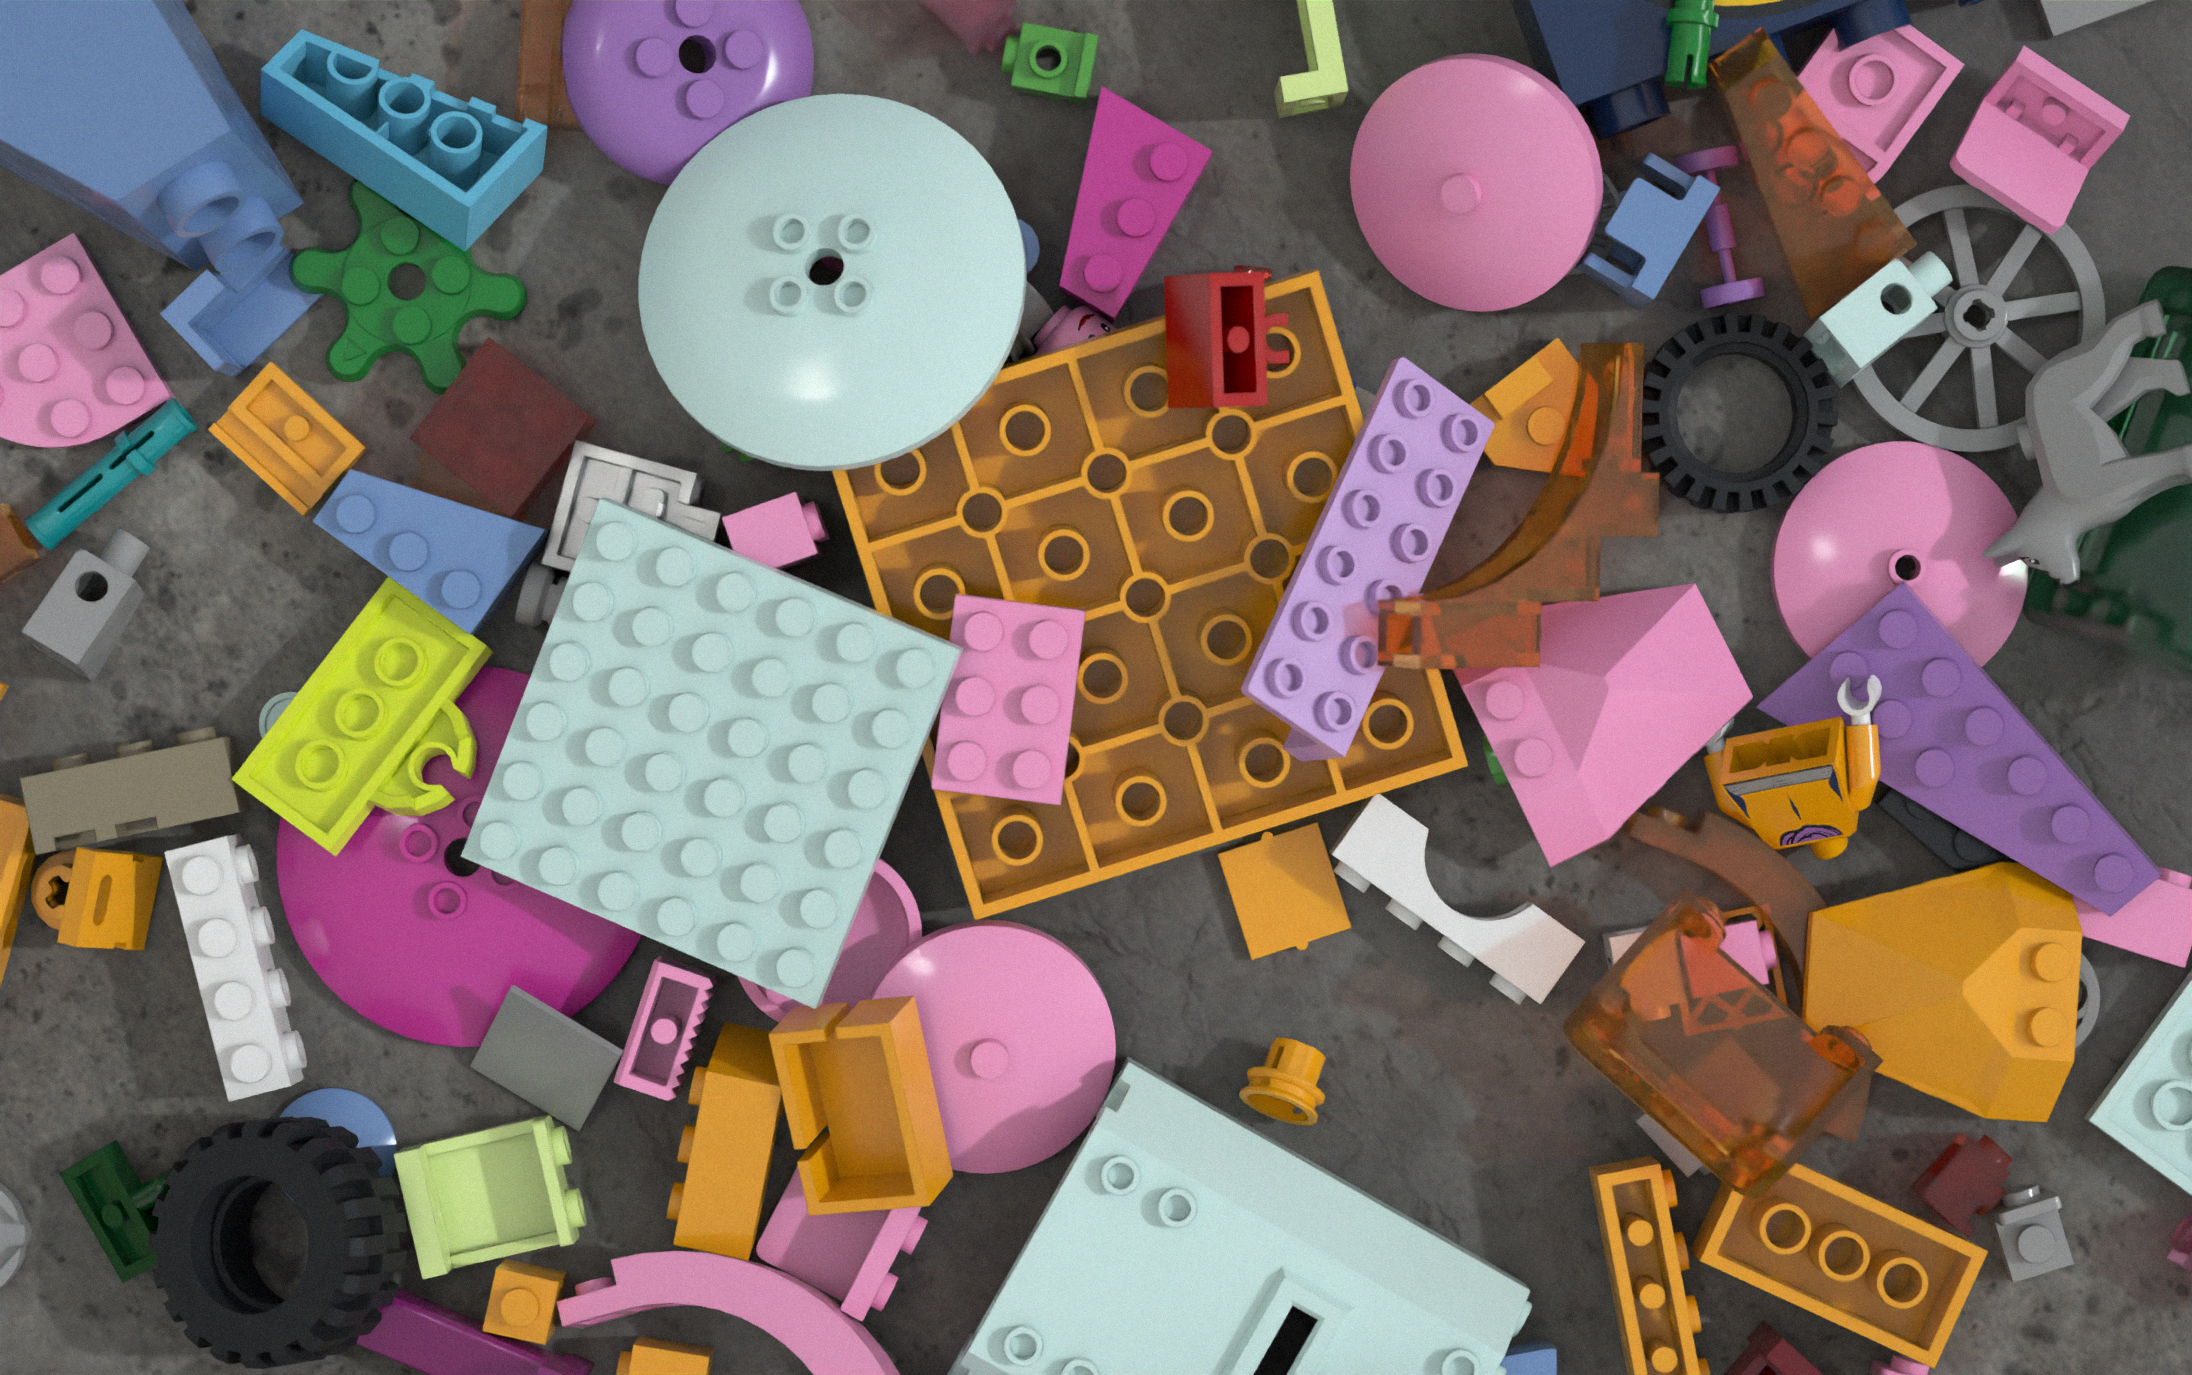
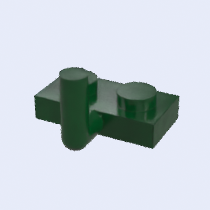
M115 1140L59 1174L122 1283H125L158 1264L156 1251L149 1252V1233L157 1231L159 1217L152 1216L157 1195L166 1194L170 1188L164 1181L171 1168L142 1184L119 1143Z

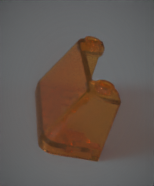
M1685 886L1590 990L1564 1022L1563 1031L1571 1046L1721 1181L1735 1192L1747 1198L1756 1199L1768 1191L1793 1167L1884 1060L1872 1050L1868 1039L1853 1027L1827 1025L1818 1033L1814 1031L1719 947L1727 936L1722 912L1712 901L1703 896H1696Z

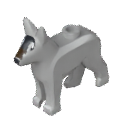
M2157 299L2143 303L2113 318L2100 333L2091 339L2060 352L2042 364L2027 385L2025 399L2027 422L2017 424V433L2026 459L2028 461L2037 459L2043 485L2025 506L2012 529L1984 550L1982 554L1984 558L1996 557L1995 566L2003 567L2022 560L2026 565L2049 575L2064 588L2072 589L2080 581V560L2076 549L2077 542L2081 536L2097 527L2119 520L2131 512L2133 508L2164 490L2192 483V444L2161 452L2130 456L2116 432L2106 423L2146 393L2167 390L2178 397L2191 394L2184 367L2179 360L2129 357L2134 345L2147 337L2155 338L2167 334L2162 306Z

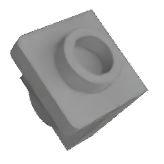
M2037 1183L2024 1184L2003 1191L2000 1194L2003 1202L1986 1207L2006 1274L2011 1282L2015 1283L2074 1264L2058 1213V1209L2062 1208L2059 1195L2047 1188L2039 1190Z

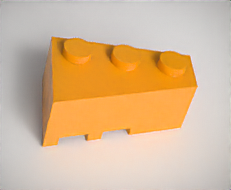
M724 1021L708 1067L696 1066L688 1104L699 1106L696 1126L685 1124L677 1162L687 1163L688 1169L685 1183L674 1181L666 1219L677 1221L673 1245L749 1261L758 1231L774 1156L772 1154L779 1118L782 1116L784 1108L768 1035L771 1031Z

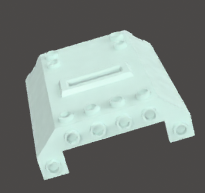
M1127 1057L1110 1086L1084 1141L974 1334L970 1332L947 1375H1253L1292 1306L1314 1317L1317 1321L1286 1375H1505L1507 1369L1501 1366L1500 1363L1506 1354L1512 1337H1515L1521 1330L1531 1311L1532 1303L1527 1301L1531 1290L1520 1279Z

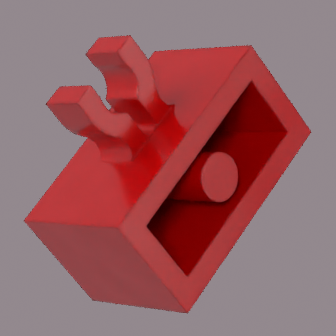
M1264 272L1164 276L1168 408L1268 405L1267 364L1289 363V350L1273 351L1270 349L1268 344H1266V334L1271 327L1288 326V313L1265 314Z

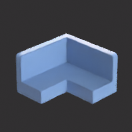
M280 241L266 256L242 269L232 272H221L220 274L206 269L160 314L215 371L238 379L325 295L308 294L300 291L293 285L289 277V264L295 254Z

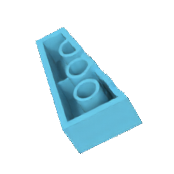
M303 29L261 69V116L464 252L470 248L543 171L548 126L528 118L521 124L496 114L497 106L478 98L471 97L468 103L435 90L434 81L412 73L410 77L394 74L379 68V60Z

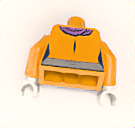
M1871 675L1868 679V701H1859L1851 695L1850 676L1846 678L1838 691L1837 700L1839 706L1845 713L1851 715L1852 726H1845L1840 716L1727 738L1724 741L1723 737L1730 732L1734 725L1733 717L1705 745L1708 755L1703 757L1719 809L1743 825L1754 829L1770 848L1779 850L1808 844L1813 855L1818 859L1828 860L1840 855L1847 847L1848 837L1857 831L1859 811L1870 806L1881 773L1878 724L1871 725L1870 711L1878 702L1882 692L1880 680L1875 675Z

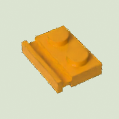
M272 361L264 367L227 408V412L217 423H213L208 429L295 510L305 517L313 511L312 508L324 495H327L369 449Z

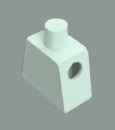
M1927 251L1907 268L1900 260L1895 258L1823 314L1803 336L1814 346L1810 349L1817 360L1823 358L1829 369L1827 373L1841 388L1918 327L1937 309L1932 297L1952 282V276L1945 264L1931 251ZM1881 301L1889 303L1894 309L1895 314L1888 312L1883 307Z

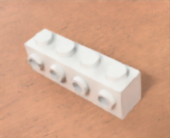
M241 833L164 852L228 1102L289 1087L302 1081L304 1078L301 1069L307 1066L305 1049L299 1032L297 1030L291 1031L285 1008L291 1004L290 991L283 970L281 968L275 969L269 944L275 942L274 929L267 908L265 906L259 907L253 883L259 880V873L251 846L249 844L243 845Z

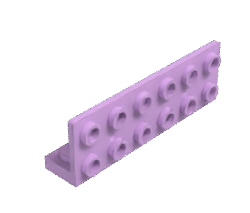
M1404 357L1392 360L1241 686V691L1245 696L1291 726L1290 733L1282 749L1301 762L1346 756L1495 426L1494 422Z

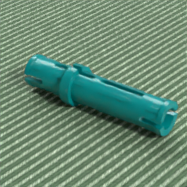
M170 397L166 404L131 433L123 430L114 438L116 445L81 475L73 479L69 485L32 516L29 515L25 518L24 521L27 527L42 545L49 550H54L59 542L95 512L99 511L138 476L143 474L148 477L158 469L156 461L191 432H195L199 428L197 423L175 398Z

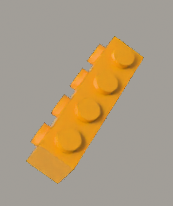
M1651 1155L1588 1167L1627 1375H1711L1706 1358L1697 1359L1693 1334L1701 1333V1322L1694 1295L1685 1296L1681 1271L1689 1270V1258L1683 1233H1673L1669 1208L1677 1207L1678 1203L1671 1170H1662L1661 1164Z

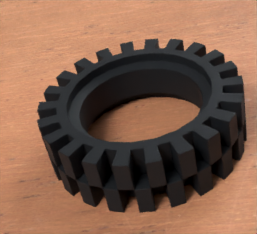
M1725 313L1721 316L1700 320L1667 340L1656 351L1657 354L1647 363L1641 374L1643 379L1640 386L1636 388L1633 401L1637 402L1636 414L1632 416L1633 430L1637 429L1640 442L1637 443L1641 457L1646 456L1651 465L1649 471L1656 480L1661 479L1669 487L1667 491L1677 498L1682 497L1690 501L1692 506L1703 510H1716L1717 513L1731 514L1750 512L1778 504L1781 500L1793 496L1804 488L1803 484L1809 478L1815 477L1823 466L1820 462L1824 455L1830 453L1834 439L1830 437L1832 428L1837 426L1838 411H1833L1832 399L1837 398L1835 385H1829L1824 373L1829 369L1823 358L1817 360L1810 349L1814 346L1804 336L1801 338L1796 337L1790 332L1792 328L1780 321L1773 323L1765 320L1766 316L1753 313L1749 316L1738 315V313ZM1721 355H1743L1764 363L1783 381L1791 399L1793 412L1791 431L1784 447L1773 460L1761 468L1747 473H1727L1713 469L1701 462L1687 448L1678 428L1676 415L1678 397L1686 379L1699 365L1708 359Z

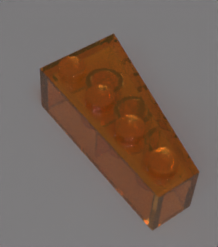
M1762 26L1708 65L1734 136L1738 141L1746 162L1749 176L1767 217V223L1786 267V273L1792 289L1810 320L1871 278L1892 260L1898 259L1917 245V242L1898 213Z

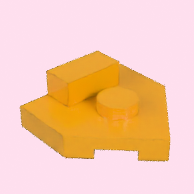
M1559 338L1553 340L1469 404L1495 423L1482 452L1492 466L1584 478L1596 387Z

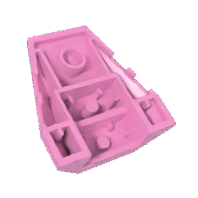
M1695 583L1496 611L1437 640L1465 697L1469 701L1550 868L1608 841L1650 797L1652 798L1666 784V781L1693 755H1696L1753 699V695Z

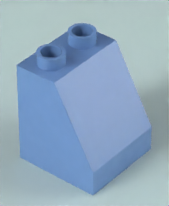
M0 0V166L194 271L199 270L210 262L218 272L236 271L260 260L280 243L284 236V230L278 219L304 204V201L182 0Z

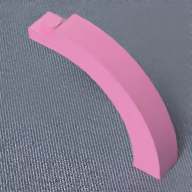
M664 1251L640 1253L611 1259L616 1285L613 1284L612 1277L586 1281L574 1286L577 1296L556 1301L562 1327L581 1329L663 1307L702 1306L717 1309L740 1317L771 1334L801 1359L813 1375H900L888 1354L869 1331L854 1317L839 1310L841 1305L815 1287L792 1275L757 1262L701 1252Z

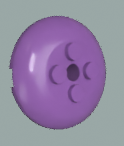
M572 0L564 21L560 51H562L563 71L567 87L565 93L581 128L593 144L615 164L637 177L656 184L670 187L685 165L705 145L742 119L765 108L789 100L809 97L811 94L814 76V48L807 18L799 0ZM683 41L701 44V49L705 55V67L701 74L691 73L681 64L678 55Z

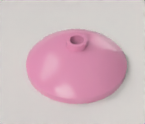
M881 858L877 862L821 1004L848 1002L851 1011L860 1000H868L876 982L885 969L907 947L922 938L920 913L912 892L900 875ZM737 976L742 987L755 1005L779 1023L794 1007L807 1006Z

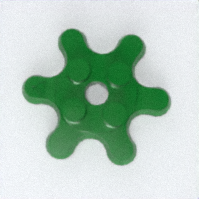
M354 178L349 185L347 194L349 204L358 220V232L354 240L347 247L339 250H325L316 246L305 247L296 252L289 264V277L293 285L300 291L308 294L332 296L344 308L346 318L344 329L330 343L326 351L325 363L328 371L342 382L353 383L367 376L373 364L381 356L389 352H401L409 355L416 361L421 372L422 381L430 391L443 396L455 394L464 387L469 375L468 364L458 346L459 334L463 326L471 319L480 316L491 317L500 321L511 320L519 316L527 303V290L523 282L515 275L492 273L483 270L472 258L471 246L464 252ZM404 265L419 267L426 278L423 292L417 298L411 300H401L395 297L390 290L389 283L392 272Z

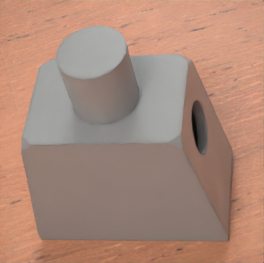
M117 528L99 557L82 548L77 550L25 625L22 633L38 651L93 683L144 597V591L132 576L150 550V547L131 534ZM99 587L108 588L106 595L102 599L88 602L92 591Z

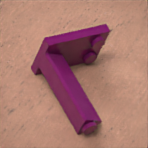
M401 1288L398 1289L391 1306L377 1308L382 1314L381 1322L370 1334L358 1336L356 1342L359 1346L428 1375H590L595 1363L573 1353L561 1356L525 1340L482 1331L484 1323Z

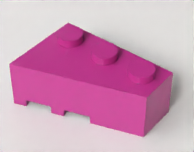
M1101 86L1061 274L1059 292L1081 305L1093 308L1106 320L1114 324L1210 162L1213 151Z

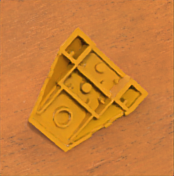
M1995 862L1980 866L1978 869L1948 877L1931 879L1914 886L1891 892H1883L1809 912L1800 1041L1870 1071L1885 1075L1908 1085L1910 1088L1927 1095H1932L1981 1118L2047 1122L2072 1068L2075 1055L2082 929L2072 894L2020 863Z

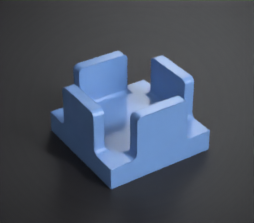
M1648 152L1642 158L1636 170L1675 193L1676 198H1673L1642 178H1637L1632 182L1627 191L1624 190L1619 193L1621 202L1604 229L1605 234L1617 242L1608 256L1627 266L1630 274L1628 275L1591 252L1583 256L1577 266V269L1618 293L1616 296L1618 299L1637 310L1655 299L1721 189L1700 175L1696 177L1688 175L1651 152Z

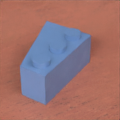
M353 469L348 471L313 520L319 527L470 635L482 633L544 547L550 534V530Z

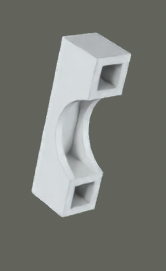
M1381 794L1368 797L1329 850L1330 854L1340 860L1333 872L1363 893L1366 892L1372 883L1392 897L1385 907L1386 910L1414 930L1418 929L1423 920L1438 930L1444 936L1437 946L1467 968L1475 958L1496 972L1489 983L1520 1005L1527 995L1541 1004L1582 948L1585 941L1528 901L1507 913L1493 917L1468 916L1451 909L1436 894L1427 876L1425 846L1429 829Z

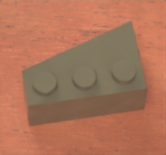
M208 727L176 734L178 746L154 751L152 740H146L114 747L116 759L91 764L89 753L52 760V772L19 778L35 854L61 851L251 811L247 791L231 780L241 767L235 736L217 738L215 728Z

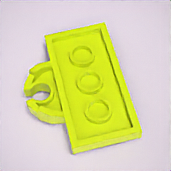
M388 576L231 780L335 857L375 806L397 816H423L445 808L455 798L442 785L425 784L422 779L423 768L431 758L438 755L450 756L455 771L468 779L472 778L476 767L478 743L470 720L454 703L493 654V651L486 644L465 632Z

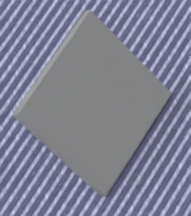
M512 985L470 1067L579 1132L624 1050L517 986Z

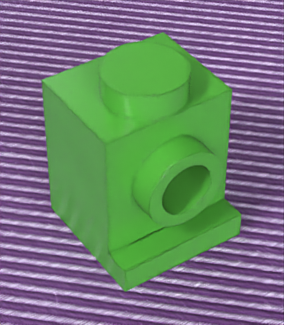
M1023 22L1020 37L1007 36L1001 73L1013 75L1011 92L1086 106L1099 35L1091 33L1082 34ZM1044 49H1053L1060 55L1061 62L1056 69L1045 71L1036 63L1038 53Z

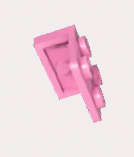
M2023 45L1984 92L1950 160V167L1954 173L1963 178L1968 184L1980 189L2016 213L2027 223L2033 224L2047 234H2055L2065 223L2090 168L2124 131L2130 115Z
M797 1166L757 1243L756 1252L763 1261L841 1300L840 1311L863 1321L870 1307L880 1312L883 1310L899 1278L888 1271L899 1250L910 1255L912 1254L928 1220L918 1215L921 1207L809 1216Z

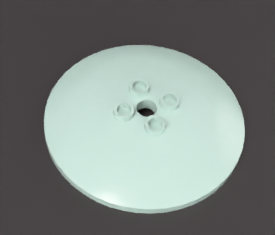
M857 94L814 95L789 100L765 108L742 119L705 145L681 170L661 200L644 243L638 277V302L641 324L648 350L667 387L686 412L710 434L726 445L750 457L774 465L815 471L849 470L891 460L923 446L949 429L981 399L996 379L1009 356L1019 330L1027 286L1026 255L1017 216L1004 186L988 162L959 133L937 118L893 100ZM832 256L844 262L842 275L834 283L818 285L810 280V270L819 259Z

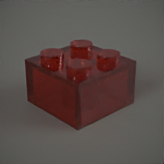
M488 337L409 439L510 518L521 520L569 459L575 440L582 442L598 420L504 346Z

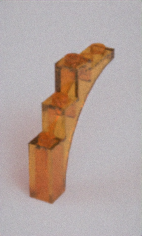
M1581 343L1577 391L1565 440L1541 493L1521 524L1488 558L1456 580L1418 595L1379 600L1377 666L1413 669L1540 667L1541 602L1599 601L1601 537H1658L1660 473L1641 472L1644 343Z

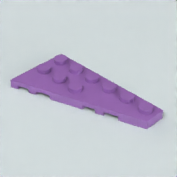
M1905 580L1756 706V708L1787 726L1840 716L1845 726H1852L1851 715L1845 713L1839 706L1837 700L1838 691L1846 678L1850 676L1851 695L1859 701H1868V679L1871 675H1875L1880 680L1882 686L1881 696L1870 711L1871 725L1878 724L1881 773L1878 780L2110 917L2161 876V870Z

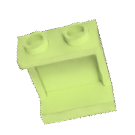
M1296 0L1309 72L1279 78L1274 92L1278 118L1338 108L1342 106L1349 90L1332 0Z
M550 1114L403 1147L393 1154L422 1280L448 1274L452 1269L558 1244L561 1247L572 1245L580 1237L578 1227L586 1226V1214L581 1193L578 1188L569 1190L563 1166L572 1163L568 1135L564 1126L554 1127L552 1115Z

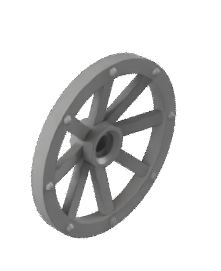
M1970 184L1934 189L1897 206L1883 216L1866 233L1850 256L1838 288L1836 304L1867 281L1874 264L1883 268L1897 258L1906 268L1912 264L1911 261L1887 245L1901 231L1914 222L1941 212L1958 290H1954L1947 285L1935 294L1932 300L1941 306L1939 313L1931 314L1903 339L1942 333L1945 341L1899 401L1884 387L1871 364L1850 380L1861 400L1877 418L1897 433L1914 442L1925 443L1951 452L1961 453L1986 452L2013 446L2020 443L2017 424L2027 422V419L2024 415L2004 425L1999 426L1990 344L1997 346L2030 374L2035 376L2042 364L2049 360L2006 327L2008 321L2078 311L2079 322L2076 345L2091 339L2105 327L2106 310L2101 280L2085 245L2066 222L2055 234H2047L2033 224L2027 223L2016 213ZM1963 209L1993 211L2007 215L2025 224L1985 285H1980ZM2040 238H2044L2062 260L2070 275L2075 291L2005 302L2002 295ZM1971 305L1979 307L1985 315L1983 325L1977 330L1976 327L1971 326L1969 322H1965L1963 319V313H1966ZM1963 350H1969L1977 429L1946 427L1915 414Z

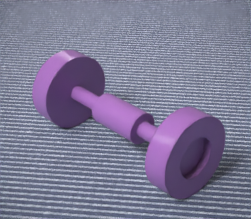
M1736 146L1707 149L1673 159L1674 166L1692 177L1703 175V178L1717 185L1716 172L1740 165ZM1718 192L1704 218L1711 252H1718L1724 284L1700 290L1703 310L1736 305L1766 297L1763 277L1741 281L1736 279L1731 249L1737 246L1728 203L1721 204Z

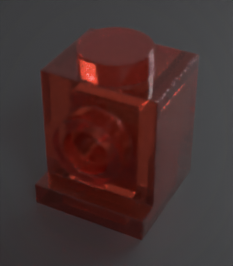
M1960 1132L1909 1188L1955 1231L1969 1238L1976 1228L1967 1220L1974 1212L1979 1216L1984 1215L2000 1200L2005 1192V1187L2001 1183L2010 1175L2006 1168L2013 1162V1159L1987 1135L1984 1134L1976 1142L1970 1136Z

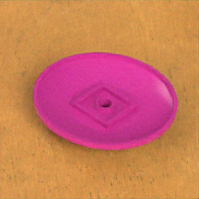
M483 666L454 703L471 722L478 743L476 767L471 779L461 776L455 771L450 756L447 755L435 756L425 764L422 772L423 782L427 785H442L455 798L445 808L423 816H397L375 806L336 857L280 816L276 845L277 876L286 918L297 944L319 977L343 1002L372 1022L407 1038L453 1047H480L512 985L517 986L563 1015L571 1017L593 1001L616 978L630 959L642 937L640 933L480 865L475 873L465 876L454 872L448 864L447 852L451 844L460 838L468 839L531 677L529 674L506 668Z

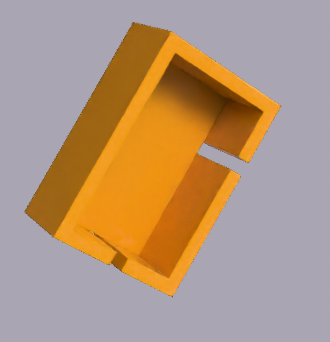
M915 996L860 1000L851 1011L848 1002L820 1004L816 1009L809 1006L794 1007L768 1035L794 1150L806 1149L827 1125L829 1132L822 1133L797 1161L809 1216L930 1206L951 1180L953 1172Z

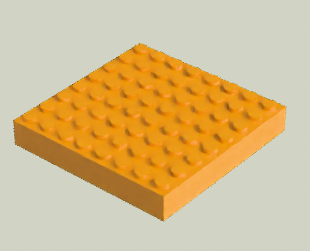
M1311 268L1264 283L1265 314L1288 313V326L1271 327L1266 334V344H1268L1270 349L1273 351L1289 350V363L1267 364L1268 405L1168 408L1164 314L1004 364L996 379L981 399L960 420L928 443L902 456L875 465L832 471L876 611L950 641L955 595L957 593L1086 610L1061 805L933 789L975 920L1468 766L1418 598L1412 607L1345 757L1301 762L1282 749L1290 733L1291 726L1245 696L1241 691L1244 679L1364 422L1318 270ZM941 706L922 751L931 784Z

